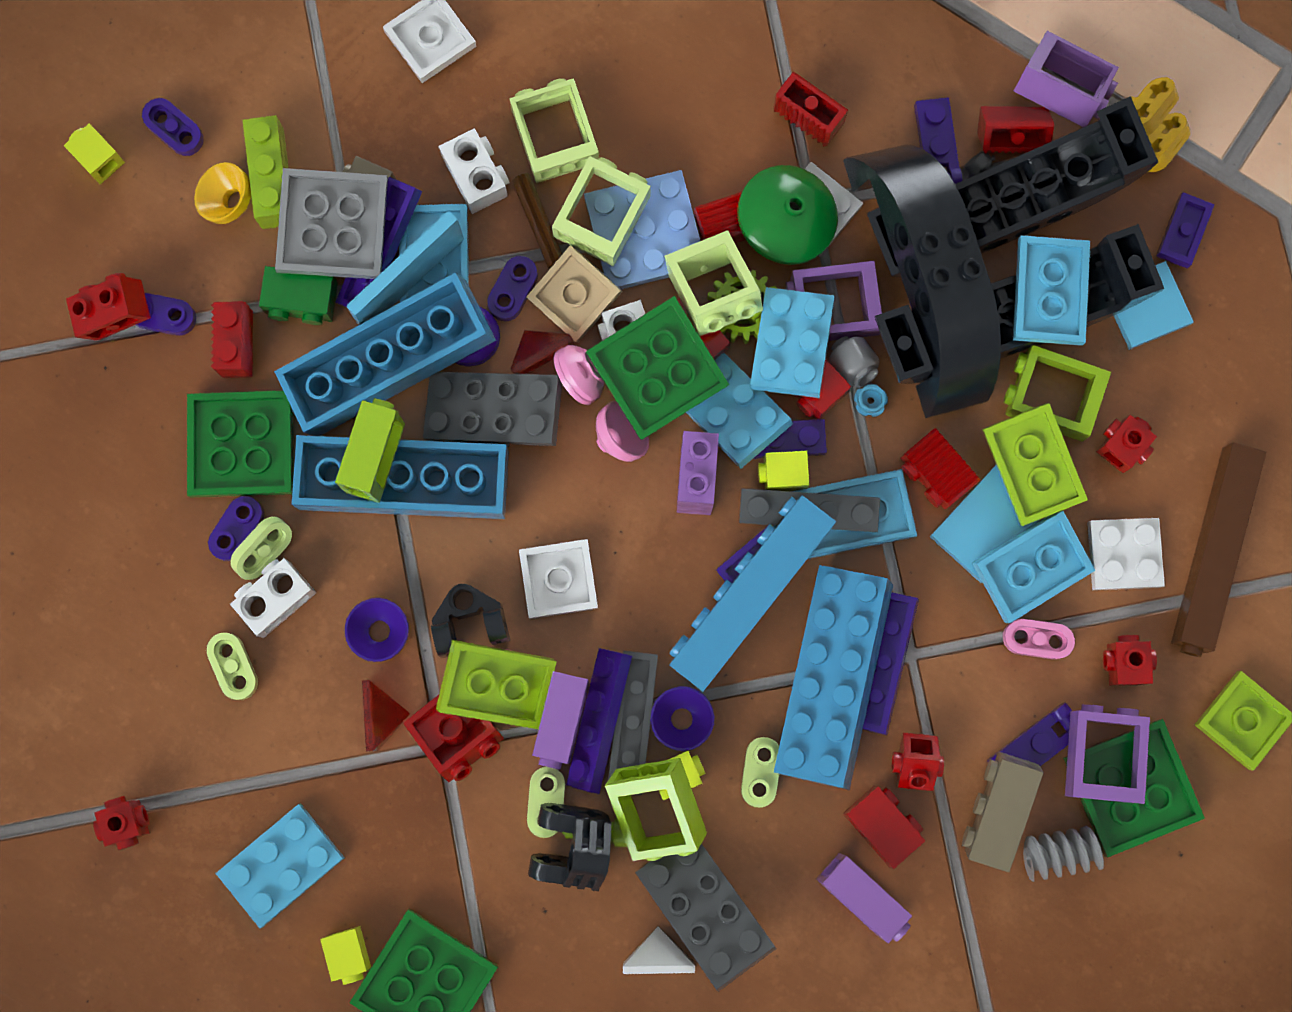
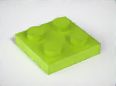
M1237 671L1194 725L1248 770H1255L1292 723V712L1245 673Z

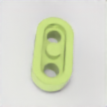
M268 517L261 521L233 552L231 557L232 569L245 580H253L261 576V571L269 563L276 560L289 545L292 538L291 528L278 517Z
M219 633L213 636L207 645V656L223 693L235 700H245L251 697L257 689L258 678L243 642L236 635L230 633ZM229 644L233 649L232 654L229 657H224L222 655V648ZM240 676L246 679V685L242 689H238L235 685L236 679Z
M768 737L756 738L748 745L741 783V794L745 802L758 808L772 803L778 786L779 774L774 772L779 745ZM761 748H767L770 751L771 755L768 761L763 762L759 760L757 754ZM756 783H762L766 788L765 794L761 797H757L753 793V786Z
M542 767L534 772L530 780L527 824L530 831L541 838L551 837L558 832L542 828L537 824L541 804L556 803L564 805L565 778L558 769ZM546 777L554 781V787L551 791H544L541 788V781Z

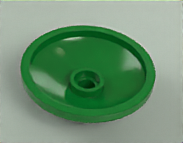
M790 165L766 168L751 178L739 198L737 215L744 238L757 253L773 262L795 265L813 260L829 246L835 236L838 225V211L834 197L823 181L803 168ZM789 203H796L799 210H793Z

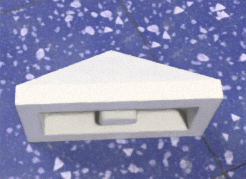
M657 927L624 961L623 974L695 973V964Z

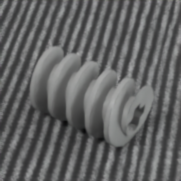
M1088 826L1080 828L1079 833L1073 828L1067 830L1065 835L1061 831H1055L1052 838L1048 834L1043 833L1039 835L1038 841L1033 836L1025 838L1023 858L1027 875L1032 882H1034L1035 871H1039L1043 880H1047L1050 868L1053 869L1058 878L1062 877L1063 866L1067 867L1071 875L1076 874V864L1079 863L1085 873L1090 871V861H1094L1098 870L1104 869V859L1100 843L1092 829Z

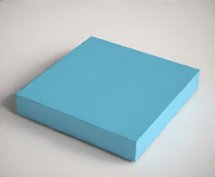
M1166 261L1155 265L1165 289L1149 299L1114 315L1129 350L1194 323Z

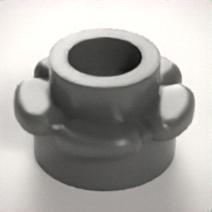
M982 150L964 165V168L969 173L968 177H973L995 167L992 164V161L996 158L995 155L990 156L988 152L985 153Z

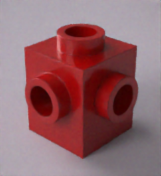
M1129 415L1121 422L1116 418L1104 431L1103 435L1107 439L1096 452L1120 472L1124 473L1131 469L1136 462L1142 465L1154 451V448L1150 445L1157 436L1151 432L1152 427L1140 417L1134 418Z
M1139 635L1118 636V642L1107 644V650L1103 652V667L1109 673V686L1153 684V670H1156L1157 655L1156 651L1151 649V641H1139Z
M903 733L899 752H893L891 763L892 773H897L898 788L934 791L936 778L942 777L944 771V756H940L938 736Z
M121 796L104 802L105 809L94 812L96 821L93 822L94 832L100 842L103 841L104 847L116 845L119 851L139 844L138 837L150 834L148 829V813L146 808L141 805L140 800L126 801L125 796ZM115 817L120 818L122 822L120 829L118 828V824Z

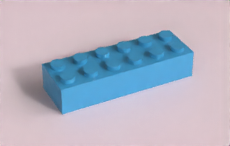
M455 272L274 372L303 432L312 436H320L356 417L362 400L370 403L373 402L374 398L385 401L491 344L496 339L467 281Z
M296 435L292 505L298 510L505 519L509 450L506 444L400 440L380 503L347 494L335 483L349 437Z
M803 495L798 500L792 496L779 511V514L784 518L776 528L769 524L757 540L762 546L753 556L747 552L735 568L740 573L733 583L727 579L713 596L718 602L710 611L704 607L691 624L696 629L690 638L683 634L669 654L674 658L669 666L701 691L707 688L836 523L833 518Z
M819 565L774 768L775 773L850 790L893 584L888 578Z

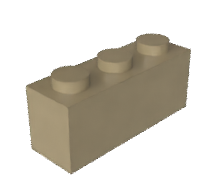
M999 751L995 761L989 760L984 775V780L988 781L984 794L978 793L973 807V813L977 814L973 827H966L962 839V846L965 847L969 860L1010 872L1044 773L1039 764Z

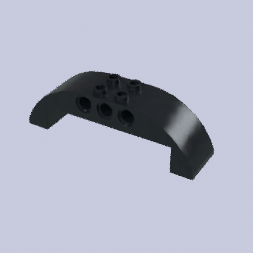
M1131 96L1098 110L1097 122L955 184L967 209L981 254L1016 240L1021 235L1025 236L1104 200L1142 177L1158 163ZM877 208L868 212L867 216L892 277H901L880 209Z
M902 145L846 157L843 162L853 192L873 188L916 325L934 369L932 377L915 386L925 418L987 402L993 393L998 378L1001 359L999 316L983 257L967 209L955 183L935 157L914 145Z
M1139 224L1106 235L1096 247L1090 249L1086 327L1119 314L1165 289ZM1016 275L991 283L1000 323L1001 358L1027 350L1032 345L1044 344L1041 342L1013 340ZM909 304L876 315L875 321L899 383H921L932 377L934 369Z

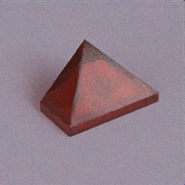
M524 330L510 368L512 374H530L552 361L555 352L562 347L574 345L573 338L568 333Z
M362 680L366 752H376L393 735L410 713L374 681Z

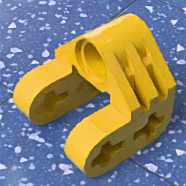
M1168 77L1152 80L1138 97L1131 96L1158 159V163L1148 172L1164 169L1191 134L1185 115L1181 113L1169 114L1179 100V95L1174 81Z

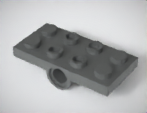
M437 372L429 377L423 439L439 442L506 444L507 447H510V444L556 446L562 382L558 375Z
M702 844L698 851L691 855L679 856L675 854L664 856L658 860L650 861L635 872L718 992L777 949Z

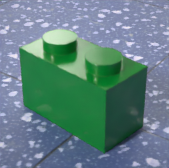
M265 266L259 307L265 314H268V318L277 321H288L289 317L302 318L303 323L310 325H322L323 321L333 322L338 282L334 276L277 273L275 267Z

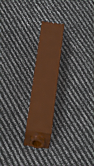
M1235 442L1222 448L1171 644L1181 646L1180 652L1201 657L1202 653L1215 651L1267 453L1265 451Z

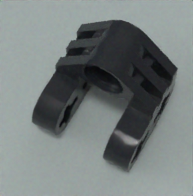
M458 584L448 592L432 618L431 632L437 655L441 658L448 657L452 640H457L452 618L456 617L460 620L480 615L482 610H484L483 618L490 643L497 645L509 642V631L500 602L470 585ZM462 592H469L473 595V604L466 610H460L455 605L456 597Z
M556 803L541 804L537 824L548 830L572 833L573 839L568 857L542 853L531 855L528 870L529 877L542 882L562 884L563 887L567 888L577 886V889L584 890L587 887L591 888V891H599L606 878L610 862L612 823L609 816L603 811Z

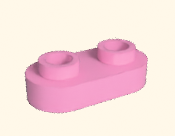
M1018 619L1008 624L1003 632L1004 645L1009 651L1018 655L1061 659L1068 656L1075 645L1072 631L1065 625ZM1017 631L1025 634L1023 644L1016 642L1014 638ZM1051 636H1056L1060 641L1057 649L1052 648L1049 644Z

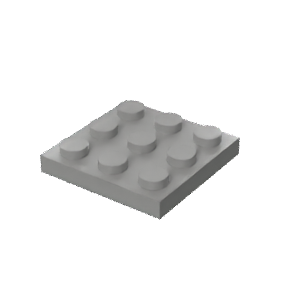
M283 168L275 264L276 272L375 279L381 274L388 186L387 175Z

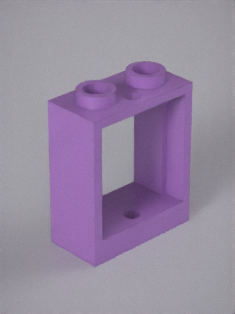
M1046 31L1017 83L1014 92L1084 128L1088 126L1092 117L1098 119V110L1107 106L1108 100L1118 84L1113 78L1119 67ZM1044 66L1094 92V95L1091 96L1041 70Z
M874 261L793 270L790 281L786 282V290L804 292L803 283L858 276L864 321L831 325L828 341L839 340L845 336L852 338L856 336L880 335L875 316L882 314Z
M683 431L676 513L711 515L715 494L718 433Z
M553 671L532 756L540 757L538 765L561 769L562 763L570 764L590 684L588 679Z
M1082 704L1081 711H1070L1065 796L1145 804L1150 717L1139 716V710L1117 708V714L1103 713V706ZM1087 721L1135 726L1131 788L1083 783Z
M838 853L816 878L820 884L869 929L888 944L892 939L896 942L899 941L909 930L911 925L908 921L912 915L846 855Z

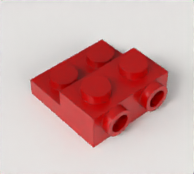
M438 694L404 721L403 724L438 773L448 782H451L453 779L460 781L471 773V765L479 758L487 759L495 755L500 749L499 742L504 737L492 721L438 712L436 710Z

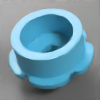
M867 384L863 389L859 388L854 395V402L857 403L856 410L863 416L871 415L876 417L881 415L885 410L884 405L888 403L886 392L876 384ZM868 398H873L874 402L870 404L867 400Z

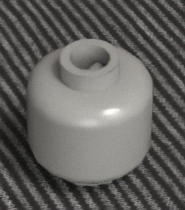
M845 336L833 344V352L829 356L828 362L851 386L863 387L877 376L880 360L863 337L849 338Z

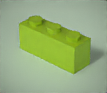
M276 115L244 119L242 121L254 218L262 229L276 228L279 225L283 168H289L284 128Z

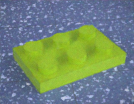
M1045 403L982 429L1021 526L1088 500L1050 403Z
M452 640L436 710L440 713L539 730L552 673L555 671L557 661L552 658Z

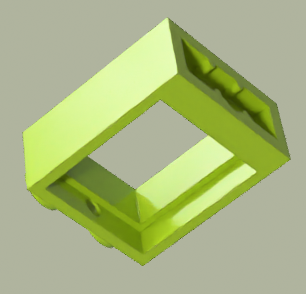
M1032 345L1026 353L1021 352L1016 361L1014 372L1019 374L1015 385L1010 384L1006 391L1003 403L1007 404L1008 407L1005 415L1013 417L1035 408L1023 404V400L1036 361L1088 379L1075 421L1054 414L1062 435L1083 442L1091 436L1111 372Z
M376 398L373 399L372 403L362 400L335 481L345 493L380 503L405 426V422L398 414L399 412L393 409L394 405L392 403Z
M681 758L623 767L614 771L605 788L632 861L642 859L655 861L668 855L688 856L698 851L707 831ZM666 789L682 832L646 837L631 795Z

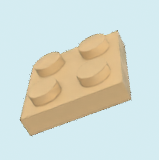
M570 245L526 297L568 336L579 343L602 316V312H605L623 291L576 248Z

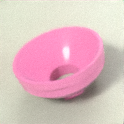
M574 345L562 347L554 354L556 372L565 389L575 400L581 404L590 405L601 396L604 381L586 354V349Z
M616 401L608 403L598 412L596 418V442L603 452H607L611 456L626 462H632L647 453L649 437L647 436L640 440Z

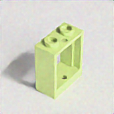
M574 78L567 81L566 79H556L548 83L547 87L535 91L534 89H524L516 93L515 97L509 98L511 110L536 183L583 169L589 156L597 160L599 159V151ZM570 100L584 144L537 158L523 115Z
M589 156L552 225L553 237L614 267L651 197V186L647 184L648 182L645 178L636 173L630 172L627 175L617 170V166L608 159L600 157L597 160ZM593 174L636 194L612 242L569 221Z
M728 230L664 256L669 278L699 336L709 332H716L726 325L741 319H748L756 313L763 311L760 289ZM731 263L744 289L699 306L687 281Z

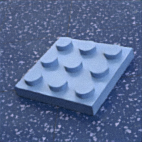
M682 170L646 178L647 184L651 186V197L614 267L601 261L604 275L620 289L669 278L664 256L700 242ZM619 186L584 193L593 233L612 242L636 194Z

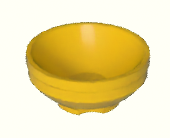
M224 162L212 166L202 175L195 190L194 200L198 213L206 220L217 224H227L234 221L246 211L251 199L250 179L241 168L233 163ZM234 192H239L240 199L236 206L229 208L228 200Z

